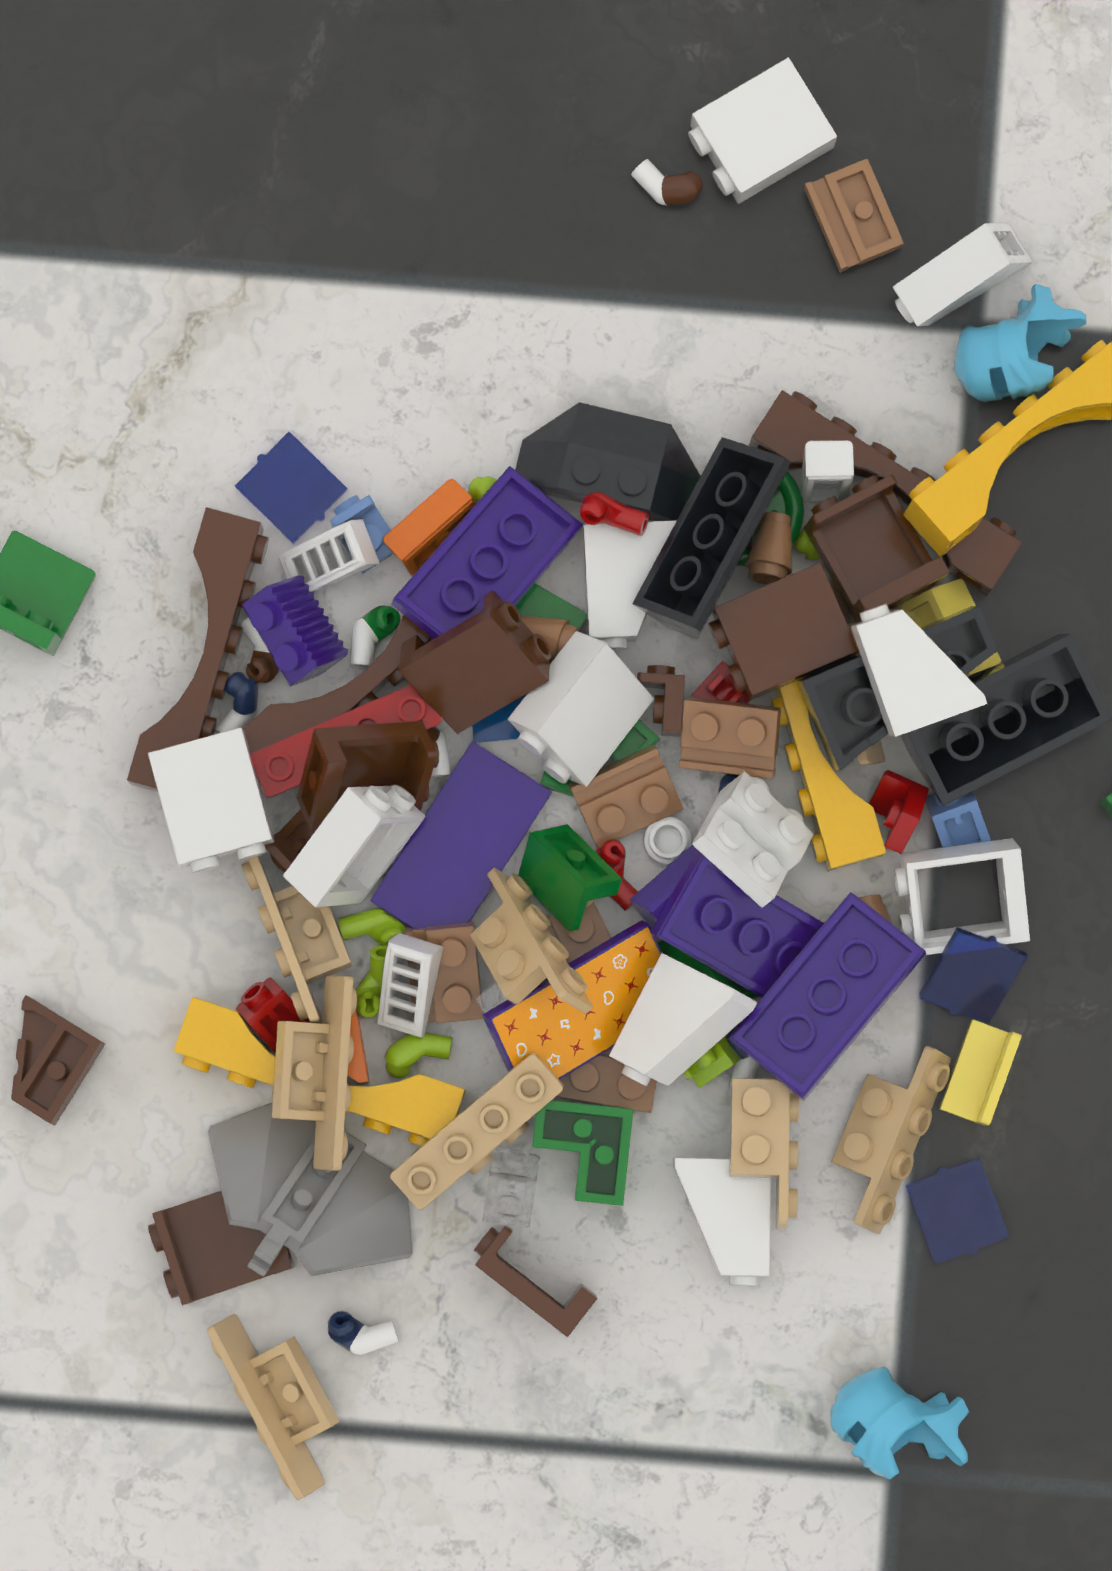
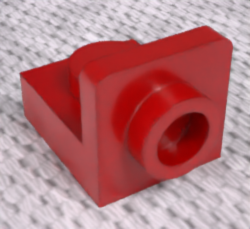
M886 770L883 773L869 804L874 808L875 813L885 817L883 826L890 828L884 846L902 854L920 820L929 788L890 770Z
M271 977L267 978L264 982H257L248 988L241 998L242 1002L236 1007L239 1014L275 1053L278 1021L311 1023L309 1018L303 1021L300 1020L292 999Z

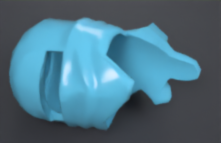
M1034 284L1031 288L1032 300L1026 301L1021 299L1019 301L1017 317L1002 320L998 324L982 327L966 326L962 330L958 339L954 360V370L958 380L963 384L970 396L982 402L1001 400L1006 396H1011L1015 400L1018 397H1029L1032 394L1043 391L1053 380V366L1038 362L1039 352L1047 343H1052L1059 347H1063L1071 339V333L1068 329H1075L1085 325L1086 314L1080 310L1061 308L1054 303L1049 287Z
M887 1367L870 1369L842 1385L836 1394L835 1403L830 1411L832 1430L842 1441L851 1442L855 1446L852 1455L858 1457L863 1466L869 1468L874 1474L887 1479L897 1475L899 1469L893 1455L909 1442L924 1443L929 1458L943 1459L948 1456L960 1467L968 1462V1453L958 1437V1426L969 1413L963 1398L957 1397L949 1404L945 1393L940 1392L925 1403H922L913 1395L907 1394L893 1380Z

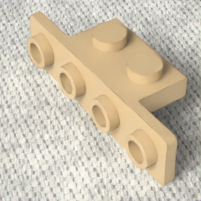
M260 855L248 858L249 861L241 864L251 891L260 888L265 905L258 907V911L267 933L270 934L276 931L282 948L275 950L274 953L283 976L293 975L298 992L291 994V998L301 1021L309 1018L311 1023L322 1024V1018L309 983L353 966L330 906L315 908L294 886L274 893Z
M494 867L487 875L503 904L470 936L504 997L518 1005L547 978L556 995L561 1000L587 1014L593 1008L584 992L588 988L587 983L567 963L566 959L569 957V953L563 944L553 937L547 929L551 925L548 917L530 900L529 897L533 894L531 888L517 874L513 873L511 876H508Z
M326 976L322 1024L278 1021L272 1118L316 1121L313 1167L319 1170L340 1171L342 1161L345 1159L348 1150V1139L344 1133L345 1112L349 1109L351 1102V1091L347 1084L348 1064L351 1062L354 1053V1042L350 1036L351 1015L355 1012L357 1005V994L353 987L352 976Z
M929 1046L924 1048L908 1089L867 1074L831 1161L838 1166L871 1179L855 1216L854 1224L877 1234L881 1233L884 1225L891 1220L896 1206L895 1197L899 1187L912 1170L914 1163L913 1153L920 1136L924 1135L928 1130L932 1119L931 1109L938 1092L944 1089L949 1079L951 1057Z
M530 1053L391 1172V1180L417 1209H424L466 1172L469 1171L474 1175L487 1165L494 1157L491 1151L504 1140L511 1144L519 1138L530 1126L527 1121L563 1091L564 1086L562 1082L536 1053Z
M732 1078L730 1177L776 1178V1230H786L788 1218H797L798 1192L797 1189H789V1170H797L798 1141H789L790 1122H798L799 1097L794 1093H790V1090L777 1079Z
M233 1314L209 1327L207 1333L212 1340V1348L216 1356L223 1361L234 1382L237 1396L245 1403L256 1423L261 1441L268 1446L280 1469L283 1483L292 1491L296 1500L308 1496L323 1486L325 1481L304 1441L331 1428L340 1421L295 1336L258 1355L237 1315Z

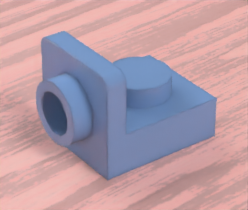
M357 495L352 496L334 509L337 516L330 520L332 528L350 520L363 519L379 563L393 555L383 541L384 536L391 529L379 513L370 495L361 500ZM345 538L341 539L342 544L351 556ZM373 567L363 570L361 573L364 574Z
M973 791L945 806L940 804L934 793L927 795L925 803L942 848L991 841Z

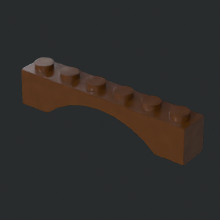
M782 390L751 437L749 446L788 459L791 462L788 470L802 469L804 449L807 442L848 440L853 444L854 475L866 479L876 475L879 481L893 475L897 481L893 488L894 494L908 506L912 501L908 496L909 493L920 482L930 476L919 468L913 467L909 471L896 463V454L882 444L873 442L870 446L855 437L857 430L846 421L835 416L830 421L815 411L817 405L797 391L789 395ZM983 518L977 528L944 554L942 559L950 574L958 579H962L966 584L987 596L1022 542L1014 538L1016 531L1005 522L997 518H992L989 522Z
M208 507L205 508L193 550L202 573L208 600V630L203 655L192 681L179 701L160 721L140 734L127 778L131 785L158 792L148 753L214 735L217 718L210 717L215 698L223 700L225 696V684L230 677V673L223 670L228 653L236 655L243 633V627L236 626L241 608H243L242 604L254 596L256 582L249 581L254 563H263L268 547L269 537L263 536L264 528L259 521Z
M403 615L400 626L386 649L364 672L346 685L320 697L296 703L270 704L248 723L243 730L250 753L252 754L378 699L375 694L388 682L395 687L405 679L398 671L402 643L416 634L426 644L432 641L433 638Z

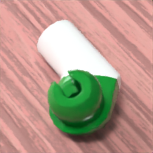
M377 606L354 623L352 628L350 667L367 669L374 662L375 645L393 633L400 624V614L394 607Z

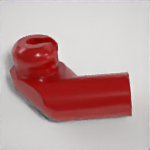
M594 492L585 496L579 510L580 517L587 524L598 525L604 523L639 536L645 533L649 522L648 513L626 506L602 492Z
M607 840L601 848L598 847L596 849V853L622 878L618 894L609 897L626 911L632 905L630 899L639 891L624 878L625 847L617 840Z

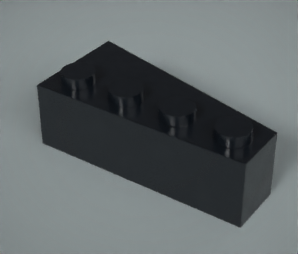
M970 606L921 627L925 634L965 675L998 651L980 606ZM861 654L796 681L833 769L840 771L852 762L855 757L888 734Z

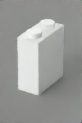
M789 57L694 112L690 124L692 130L688 132L689 138L699 155L704 156L708 154L716 167L712 174L725 196L732 193L738 204L832 150L837 139L836 133Z
M576 631L550 664L549 681L527 693L508 720L519 731L520 736L517 739L520 744L531 753L541 756L546 761L542 767L551 777L564 784L569 779L587 787L654 698L606 642Z
M241 727L148 753L179 866L182 868L190 866L192 873H197L220 866L219 857L237 853L238 860H244L265 854V845L275 842L246 735Z

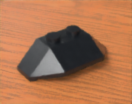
M581 402L524 438L515 468L519 474L546 495L582 503L583 498L588 494L602 492L626 506L648 513L649 520L676 521L701 476L671 424Z

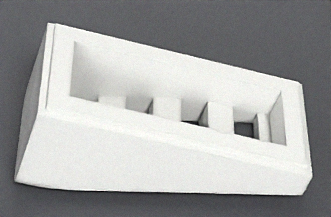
M848 440L807 442L804 449L800 482L803 503L822 502L833 496H836L838 501L847 498L854 477L853 444Z
M363 519L347 521L278 555L287 579L300 575L294 560L302 558L310 579L305 584L309 585L310 592L318 591L379 564ZM344 538L353 559L350 562H347L339 541ZM325 546H331L339 566L338 568L333 569ZM314 551H316L324 574L321 576L318 575L310 555Z
M401 933L388 941L377 1024L420 1038L425 1035L443 946ZM404 959L419 963L420 970L403 965ZM400 975L418 980V987L399 981ZM397 991L415 996L416 1003L397 998ZM396 1007L415 1013L414 1022L392 1015L393 1008Z

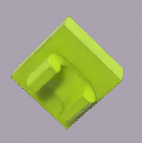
M724 1036L684 1072V1075L687 1079L692 1077L697 1086L701 1088L736 1064L741 1058L727 1042V1038Z

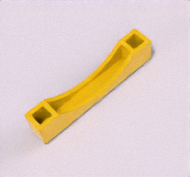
M1103 340L1097 342L1081 357L1084 364L1074 372L1069 367L1063 369L1047 385L1050 391L1040 399L1035 394L1030 395L1013 411L1016 418L1006 426H1003L1000 421L992 425L978 439L982 445L970 454L966 449L961 450L944 465L943 468L947 471L936 481L930 476L927 477L909 493L908 496L912 501L903 515L939 556L942 557L977 528L986 515L989 493L999 467L1019 446L1036 435L1063 424L1085 420H1112V341L1108 345Z
M795 681L776 689L778 697L771 699L772 707L781 708L780 726L786 725L791 743L785 744L784 750L791 772L799 770L804 788L797 790V796L804 818L809 816L813 818L817 834L813 835L810 842L816 862L821 863L825 861L827 871L882 857L886 854L874 808L845 785L834 773L821 753L810 726L806 703L797 682Z
M192 997L173 1050L184 1055L181 1064L209 1073L211 1064L229 1070L227 1080L253 1089L256 1080L274 1086L276 1056L256 1037L239 1012ZM421 1074L395 1083L371 1087L349 1086L351 1102L347 1111L365 1116L362 1126L390 1135L392 1126L409 1131L411 1133L408 1141L422 1146L458 1115L466 1090Z

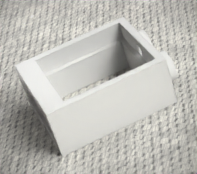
M398 785L348 787L284 873L283 877L315 908L362 903L426 816L414 806L416 803L415 798Z
M1013 838L900 854L901 868L894 869V883L897 896H904L906 914L899 915V928L901 932L926 951V955L1030 941L1021 848ZM996 859L1002 921L931 931L923 930L917 870Z

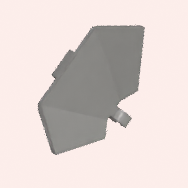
M273 1102L210 1126L208 1135L229 1225L256 1229L266 1234L247 1266L264 1277L283 1246L294 1252L311 1276L407 1259L412 1255L408 1198L391 1180L390 1175L393 1170L363 1152L367 1146L363 1142L344 1131L348 1139V1150L345 1159L342 1161L341 1170H319L313 1167L316 1122L313 1120L272 1118Z

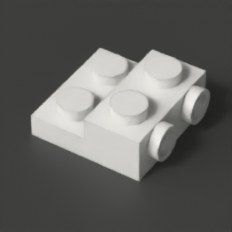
M744 771L720 791L692 845L763 908L775 898L787 872L801 861L814 834L804 825V819L799 812L794 809L785 808L770 794L769 787L764 780L758 777H751Z

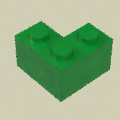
M551 1100L536 1113L532 1147L580 1152L575 1201L623 1206L633 1109Z

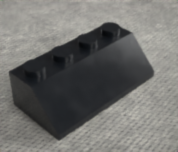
M721 437L632 604L665 627L698 639L782 483L791 462L785 457Z
M1057 634L971 678L970 680L984 694L987 704L900 736L914 764L940 804L945 806L1111 721L1112 717L1072 635Z

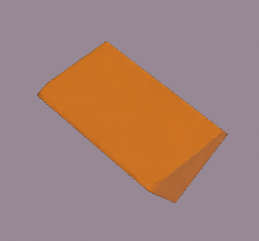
M451 478L384 536L383 541L407 572L413 576L476 505V502Z

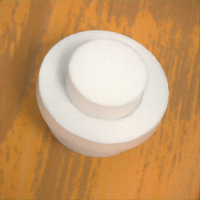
M666 817L648 826L644 835V846L648 855L653 860L661 864H671L691 846V833L681 820L674 817Z

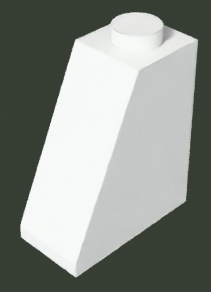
M985 223L894 285L893 289L899 297L895 300V303L902 316L909 323L915 322L917 327L929 326L1033 262L1008 223Z
M676 521L648 522L646 531L642 536L607 524L584 525L583 539L588 636L606 642L613 651L627 649V642H636L647 614L632 603Z
M884 604L859 613L862 622L852 625L851 629L889 736L897 737L987 704L984 694L902 609L890 612L888 605Z
M661 953L609 1056L625 1064L621 1072L623 1075L645 1086L648 1085L651 1078L669 1086L754 1010L757 1002L737 990Z
M673 1158V1168L718 1273L730 1276V1285H758V1276H769L771 1178L730 1177V1159Z

